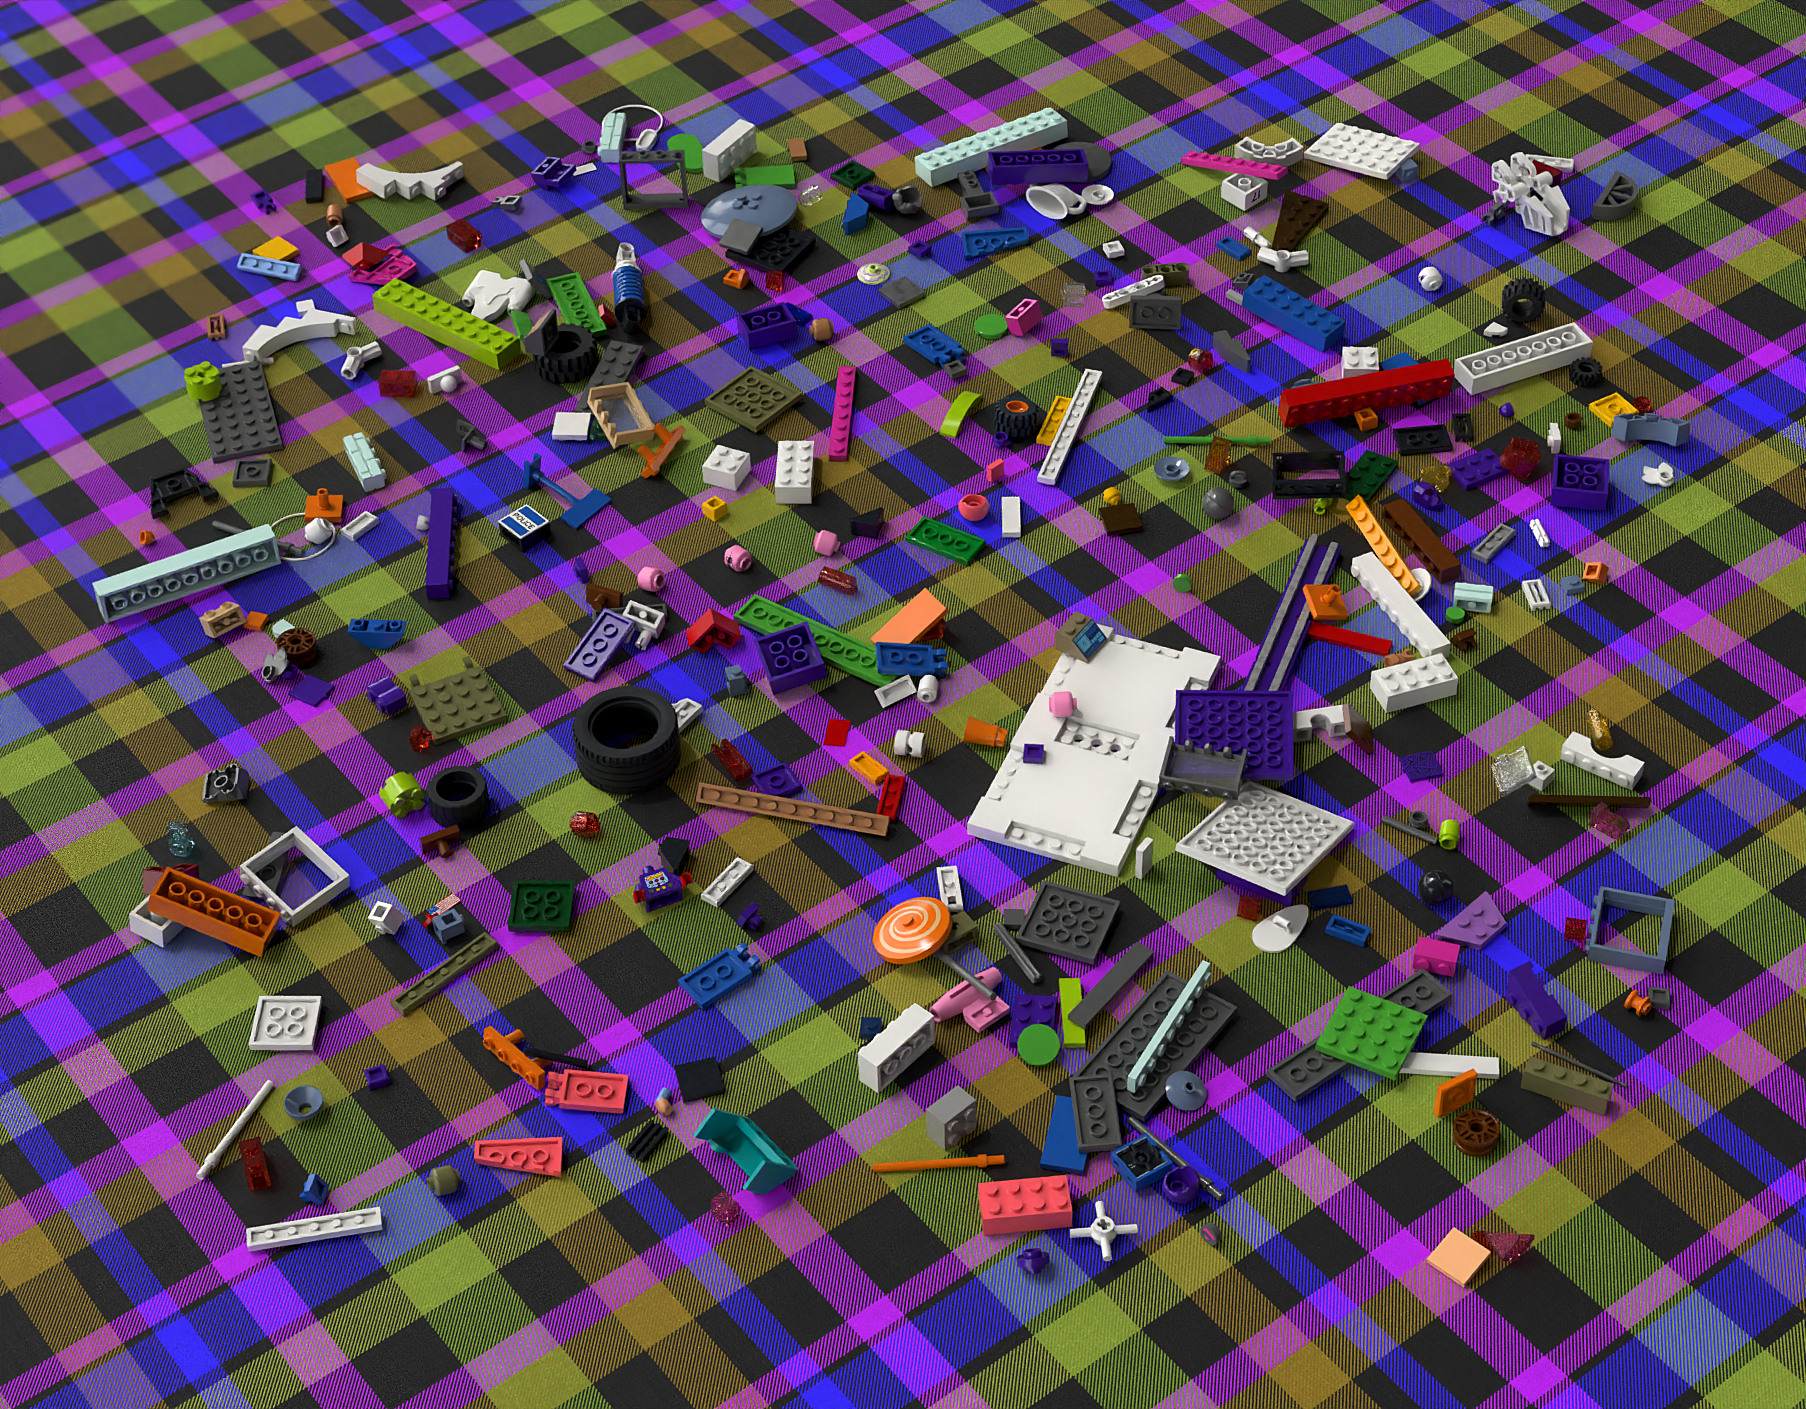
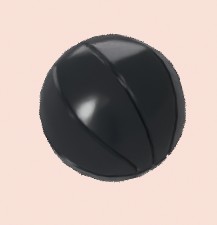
M1429 870L1419 878L1417 893L1426 904L1433 906L1442 905L1452 896L1453 882L1445 872Z

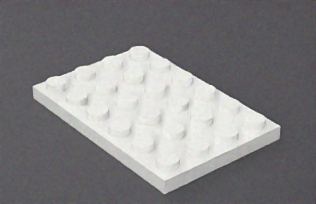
M1336 123L1304 152V158L1387 180L1400 168V165L1406 159L1411 158L1420 149V143L1372 132L1371 130L1360 129L1355 126L1344 125L1343 123Z

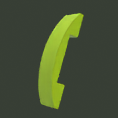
M970 391L962 392L950 407L939 435L956 439L962 430L963 421L971 409L977 407L983 395Z

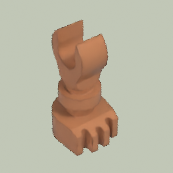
M1405 649L1401 654L1385 656L1383 662L1385 667L1413 661L1416 658V654L1411 655L1412 649Z

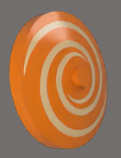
M917 897L906 900L889 910L878 922L873 934L874 946L878 954L887 962L893 964L917 962L933 954L944 944L952 929V916L947 906L936 898Z

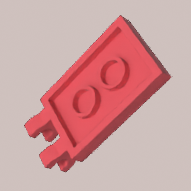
M565 1069L564 1074L549 1072L548 1089L545 1091V1106H555L559 1103L560 1109L623 1114L629 1075Z

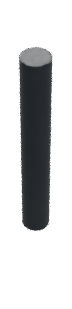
M525 1047L524 1055L581 1068H587L588 1060Z

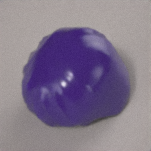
M1189 1165L1172 1169L1165 1174L1162 1181V1190L1172 1202L1178 1204L1190 1203L1200 1192L1199 1174L1196 1169Z

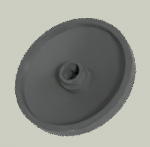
M1069 142L1053 149L1084 150L1089 164L1087 182L1067 183H1092L1102 179L1110 171L1111 157L1099 145L1089 142Z

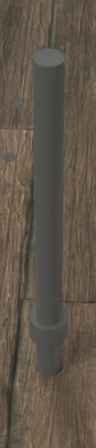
M216 520L212 523V527L232 534L246 531ZM277 541L278 548L282 549L283 552L304 556L305 549L296 547L289 542Z
M942 947L931 954L936 959L942 960L990 1000L996 999L997 994L947 955Z
M1134 1116L1128 1119L1127 1122L1141 1135L1147 1133L1157 1144V1148L1160 1151L1162 1150L1177 1166H1191ZM1198 1172L1200 1188L1206 1193L1209 1192L1218 1201H1222L1225 1194L1214 1186V1182L1210 1178L1204 1177Z

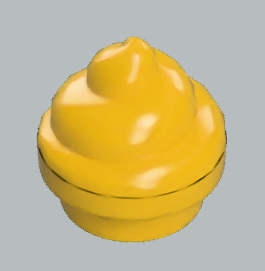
M1116 487L1106 489L1103 492L1105 502L1111 505H1118L1121 496L1120 490H1117Z

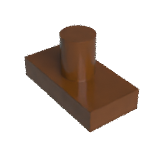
M589 583L586 586V602L591 603L593 609L597 611L601 610L602 607L609 609L623 607V592Z
M454 825L420 837L422 853L438 849L442 858L452 855L449 844L460 841L458 826Z

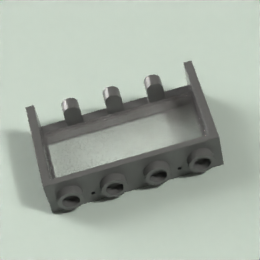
M1170 736L1159 775L1160 787L1167 790H1182L1189 794L1200 793L1206 797L1217 796L1224 800H1238L1246 764L1249 760L1248 751L1243 749L1241 756L1233 754L1230 747H1225L1223 752L1213 751L1211 744H1205L1204 749L1195 748L1190 740H1186L1185 746L1175 744L1174 737Z

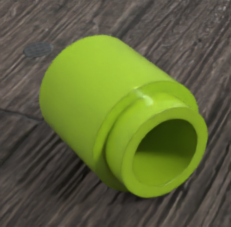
M1445 820L1441 823L1439 842L1444 849H1454L1459 843L1461 825L1457 821Z

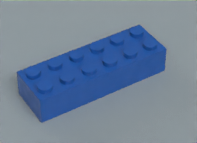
M1265 275L1244 290L1242 307L1322 353L1343 337L1345 320Z

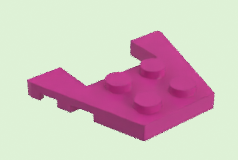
M392 243L384 249L389 252L387 258H390L372 272L358 268L348 276L352 282L386 285L394 278L403 281L417 271L418 267L411 258L405 256L403 251L397 249L396 245Z

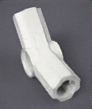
M1262 246L1257 255V260L1275 266V270L1278 272H1287L1290 267L1307 265L1309 263L1306 250L1288 252L1287 250L1275 251Z
M375 341L361 348H349L347 350V359L341 370L342 376L352 380L356 377L359 369L364 366V362L380 356L382 352L378 343Z

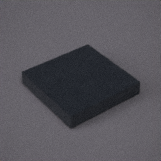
M716 1057L674 1066L683 1103L725 1094Z

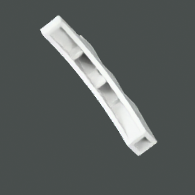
M457 161L439 170L414 174L387 171L366 163L356 170L357 183L383 199L397 192L409 200L422 193L436 201L446 194L448 186L463 177V163Z

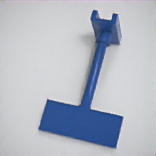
M538 453L534 454L533 462L530 463L527 460L524 462L523 486L529 489L537 482H542L572 503L573 506L563 513L560 519L575 530L612 500L596 488L581 500L577 499L545 476V473L541 471L542 456Z

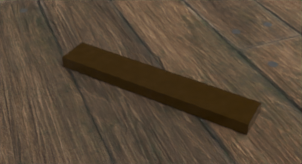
M1530 794L1527 798V806L1648 808L1650 806V798Z

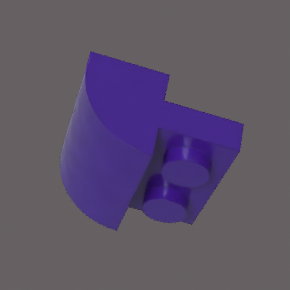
M547 157L531 172V176L541 189L549 191L553 186L561 187L577 170L575 165L563 164L561 158Z
M867 183L858 188L857 195L869 205L891 212L892 205H894L892 195L896 192Z

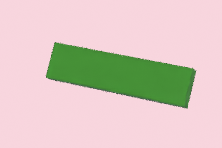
M512 309L510 315L519 340L523 341L525 335L530 332L532 323L528 313Z

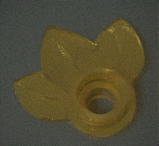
M1439 465L1437 467L1426 466L1420 470V473L1423 475L1420 482L1425 481L1431 486L1434 485L1436 491L1440 493L1449 485V478L1452 474L1451 468L1447 465Z

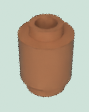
M336 204L330 205L327 209L326 221L331 228L341 225L343 222L344 210Z

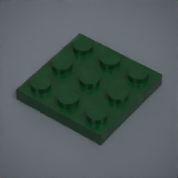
M514 881L508 931L570 932L576 887L575 881Z

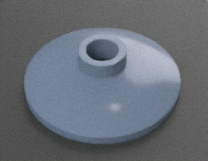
M1164 457L1154 464V473L1165 481H1179L1189 474V465L1185 460L1178 457Z
M1175 1072L1167 1079L1165 1084L1168 1100L1180 1110L1195 1111L1206 1100L1207 1092L1204 1083L1197 1075L1191 1072Z

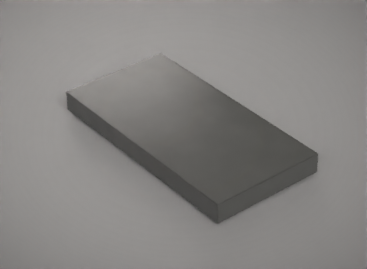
M1112 1074L1069 1077L1078 1153L1116 1150L1122 1147Z

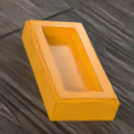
M864 751L849 760V766L874 785L884 780L886 775H890V771Z

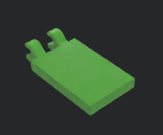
M793 165L748 167L745 170L740 167L734 168L735 174L739 173V175H735L736 183H741L736 184V188L767 184L785 189H795Z

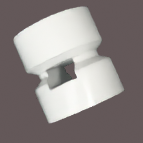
M897 730L894 753L904 756L910 753L912 757L922 758L925 750L926 734L920 732L910 734L909 731Z

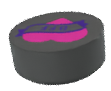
M1207 1222L1200 1228L1202 1238L1209 1245L1214 1246L1221 1241V1231L1214 1223Z

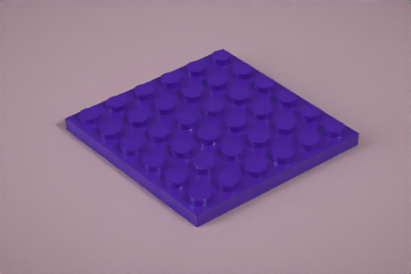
M1176 690L1175 744L1185 746L1186 740H1190L1195 748L1204 749L1205 744H1211L1213 751L1223 752L1225 747H1230L1233 754L1241 756L1243 749H1247L1249 760L1246 764L1243 779L1293 780L1292 691ZM1174 754V778L1236 779L1239 765Z

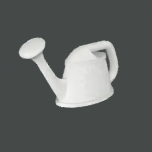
M1034 183L1026 191V198L1030 205L1042 215L1052 219H1063L1068 213L1080 214L1087 206V202L1082 196L1072 192L1066 186L1056 183L1045 186H1038L1037 183ZM1077 202L1081 203L1078 208H1072Z

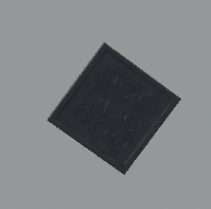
M784 226L771 234L759 237L749 255L728 249L725 252V257L781 277L816 243V237Z

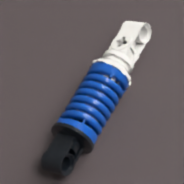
M621 243L616 257V267L611 276L614 291V312L616 319L622 323L623 332L628 335H636L639 324L645 318L647 312L643 292V276L641 269L636 264L633 245Z

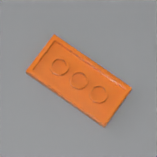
M355 157L324 166L325 171L346 203L376 195L357 183L356 170L361 166Z
M924 588L870 639L875 644L876 642L915 644L949 611Z

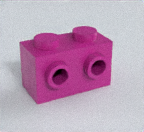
M1024 299L1005 316L1010 334L1019 336L1026 335L1043 318L1038 300Z
M1419 937L1412 968L1418 970L1423 968L1428 972L1454 977L1460 945Z

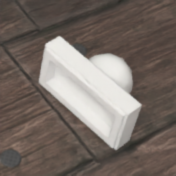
M457 365L428 377V386L431 394L441 390L453 392L457 384L462 382L460 367Z

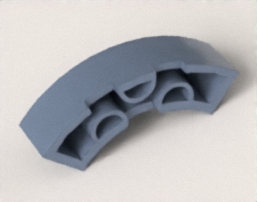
M1634 413L1620 414L1614 416L1611 436L1618 438L1621 442L1646 439L1669 443V445L1677 447L1688 442L1691 423L1671 416L1670 419L1659 418V414L1644 413V416H1634Z

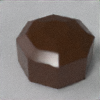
M1574 412L1566 414L1564 424L1572 429L1579 428L1582 422V417Z

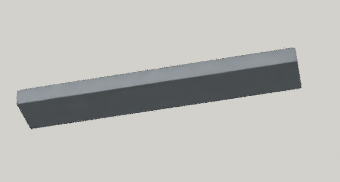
M1136 942L1068 1014L1067 1019L1085 1030L1153 957L1154 951Z

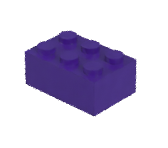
M784 302L737 314V329L749 350L797 337L796 320Z

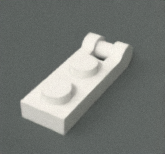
M957 866L937 867L941 901L947 906L949 912H957L958 914L963 911V902Z

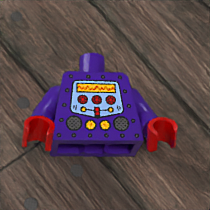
M646 866L642 870L643 875L638 877L639 883L635 886L633 900L635 904L643 901L647 913L682 901V887L685 888L688 884L694 883L691 873L678 876L670 873L663 867L654 870L653 866Z

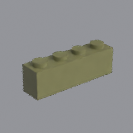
M1532 1056L1529 1057L1523 1071L1521 1088L1603 1116L1611 1101L1614 1087L1612 1083Z

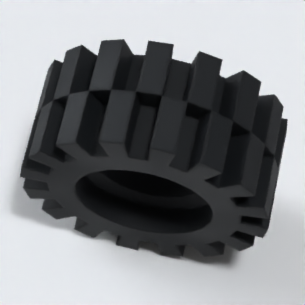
M1584 357L1581 360L1578 358L1571 364L1570 381L1575 385L1578 383L1579 387L1584 385V388H1587L1588 385L1593 387V384L1596 386L1601 380L1602 365H1600V362H1596L1595 359L1591 361L1588 357L1587 360Z

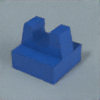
M310 1174L307 1182L303 1185L305 1188L299 1197L305 1202L312 1201L316 1205L323 1204L329 1185L318 1174Z

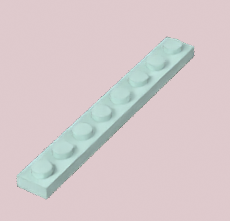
M1204 960L1201 962L1133 1067L1127 1079L1128 1091L1135 1093L1139 1086L1142 1087L1144 1085L1147 1073L1153 1071L1158 1056L1161 1057L1163 1055L1167 1042H1171L1175 1035L1176 1028H1180L1183 1024L1185 1014L1190 1013L1195 998L1198 999L1201 996L1204 984L1210 982L1212 973L1210 972L1209 962Z

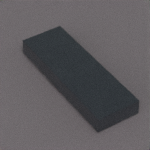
M322 169L306 170V203L321 202Z

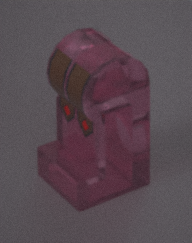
M1600 802L1591 811L1588 825L1613 839H1620L1630 829L1629 821L1607 809L1608 805Z

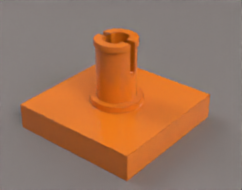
M321 488L317 490V496H307L305 523H310L315 518H325L329 522H342L343 495H328L327 489Z
M1306 584L1303 587V592L1314 619L1345 620L1349 616L1338 585Z

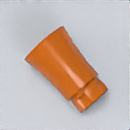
M969 716L963 742L1004 748L1008 730Z

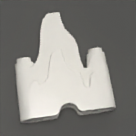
M481 270L464 293L462 303L467 307L475 304L471 314L490 322L498 318L506 309L509 315L512 309L522 311L537 289L527 279L512 277L505 280L500 277L499 273Z

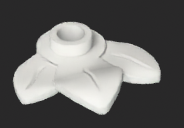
M1663 462L1658 469L1644 466L1642 480L1645 482L1659 484L1664 487L1674 483L1673 469L1668 464Z

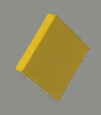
M279 236L252 250L253 255L287 261L299 254L297 247Z
M1617 392L1590 403L1588 408L1610 428L1613 427L1614 416L1627 413H1634V416L1639 415V411Z

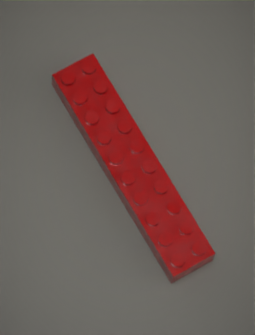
M1447 358L1282 390L1278 413L1284 428L1296 427L1301 424H1311L1322 420L1327 421L1337 417H1346L1353 415L1356 411L1369 407L1372 411H1378L1383 408L1412 404L1417 402L1418 399L1428 401L1435 398H1444L1449 396L1455 373Z

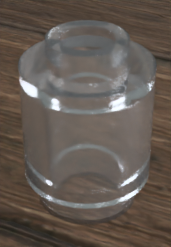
M810 186L800 193L798 197L799 202L804 207L811 206L822 198V190L819 186Z

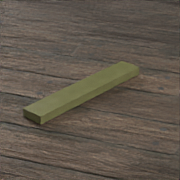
M486 932L482 933L390 1001L391 1006L405 1017L499 947L498 942Z

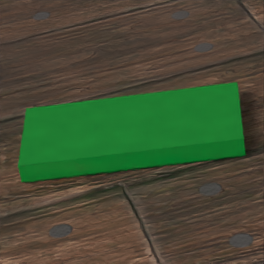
M925 516L905 536V542L966 566L986 546V540Z

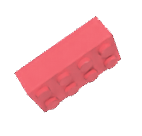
M1066 1175L978 1183V1200L983 1235L1072 1227V1205Z

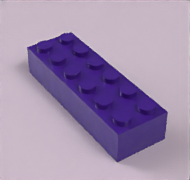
M1083 149L988 152L987 171L992 185H1032L1034 183L1050 184L1057 182L1061 184L1066 182L1081 183L1087 182L1089 164Z

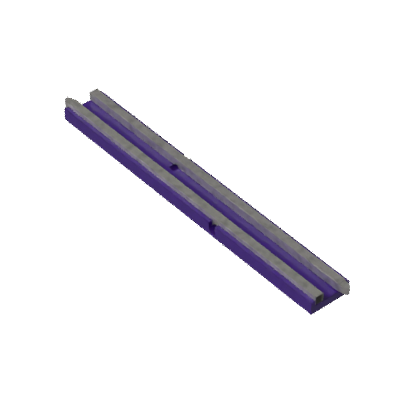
M1312 534L1309 539L1305 540L1257 652L1256 661L1251 666L1242 690L1285 691L1307 638L1311 621H1314L1303 592V587L1306 584L1329 585L1341 556L1342 547L1338 546V543L1331 542L1329 547L1316 545L1317 534Z

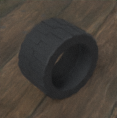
M467 766L448 767L439 771L428 783L427 793L431 814L434 821L440 826L448 828L457 825L459 830L468 829L482 822L488 815L490 801L486 779L475 768ZM459 794L471 795L470 797L460 801L447 800L448 798Z

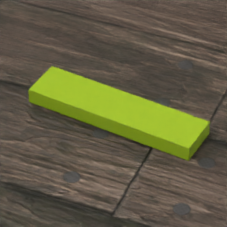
M1060 978L1059 989L1064 1048H1085V1030L1067 1019L1068 1014L1082 1000L1080 978Z

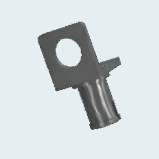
M458 419L456 432L465 436L462 439L461 451L465 452L469 446L485 451L488 441L475 436L476 426ZM461 426L467 427L469 432H464Z

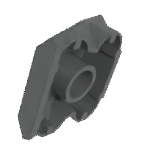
M231 764L224 771L216 769L206 774L202 796L203 803L248 800L249 780H251L248 771L239 768L236 764Z

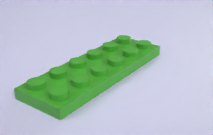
M578 272L546 279L547 286L566 324L581 325L589 329L595 337L607 334V329Z

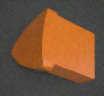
M731 269L723 278V282L726 285L742 289L749 282L750 275L744 269H741L740 272Z

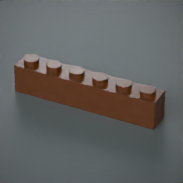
M1403 498L1384 505L1383 520L1440 584L1459 578L1460 560L1451 553L1450 549L1441 542L1440 538L1431 531V528L1423 522L1421 517L1414 512L1412 507Z

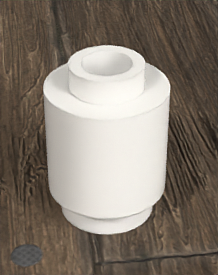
M925 675L920 680L917 696L921 701L929 703L936 699L937 679L932 675Z

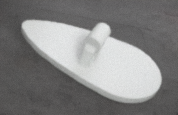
M1303 904L1284 908L1264 919L1253 929L1252 940L1254 944L1262 951L1268 953H1280L1287 950L1297 940L1307 923L1308 907Z

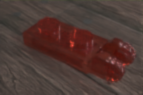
M726 738L721 740L723 750L716 743L711 744L712 752L735 781L753 774V768Z

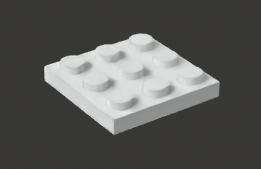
M259 996L249 1041L250 1050H313L321 1012L322 997Z

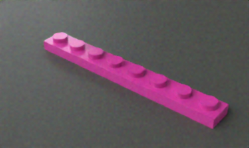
M1189 151L1187 155L1181 158L1182 164L1274 180H1279L1288 174L1287 167L1280 165H1270L1268 163H1258L1256 161H1246L1220 155H1209L1208 153H1197L1196 151Z
M839 366L829 461H847L856 367Z

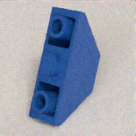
M852 193L851 198L847 200V209L844 212L845 219H842V228L845 230V235H850L867 227L869 219V204L855 193Z
M351 619L348 635L368 648L388 649L404 636L407 621Z

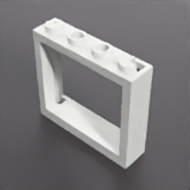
M297 826L240 865V879L246 885L249 884L258 897H262L272 910L275 909L281 913L280 917L282 920L289 922L293 927L350 887L349 874ZM293 846H296L334 882L293 911L255 873Z

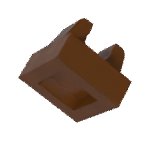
M1472 627L1457 633L1450 640L1453 646L1457 645L1461 651H1465L1467 649L1465 643H1468L1470 648L1476 645L1474 638L1476 632Z

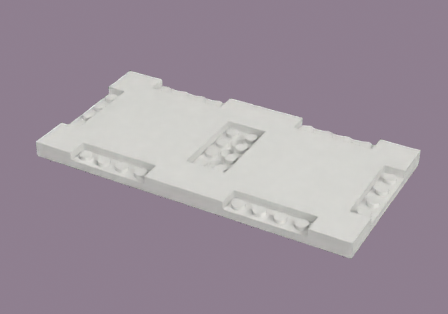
M1097 624L1107 637V643L1088 663L1065 653L1061 654L1043 690L1036 695L1010 743V751L985 797H981L967 823V834L1118 877L1161 789L1159 775L1169 737L1173 736L1175 742L1176 690H1209L1220 668L1221 656L1184 647L1182 652L1113 634V628ZM1054 692H1071L1073 698H1077V709H1073L1071 716L1055 717L1053 712L1049 711V697H1052ZM1024 744L1044 745L1043 764L1023 763Z

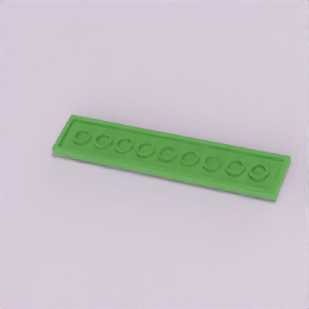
M754 594L733 615L735 622L764 635L807 621L824 662L879 687L892 683L902 676L879 674L877 672L875 647L759 595Z

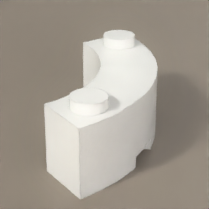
M1245 137L1235 145V158L1287 167L1303 158L1304 147L1293 137L1285 142L1275 144V146H1264L1262 143Z

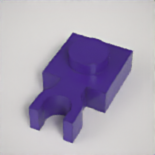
M265 189L250 195L251 200L258 209L264 208L266 215L269 214L268 209L276 211L273 199Z

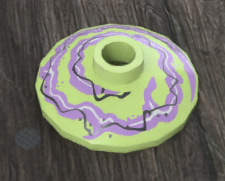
M871 263L862 266L858 270L857 276L865 284L877 285L889 279L890 271L885 265Z

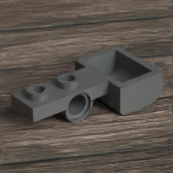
M974 171L959 172L958 180L963 192L961 210L965 218L972 219L998 214L999 205L992 191L984 193Z

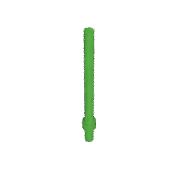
M1249 435V437L1164 436V443L1249 444V446H1256V444H1271V437H1257V435Z

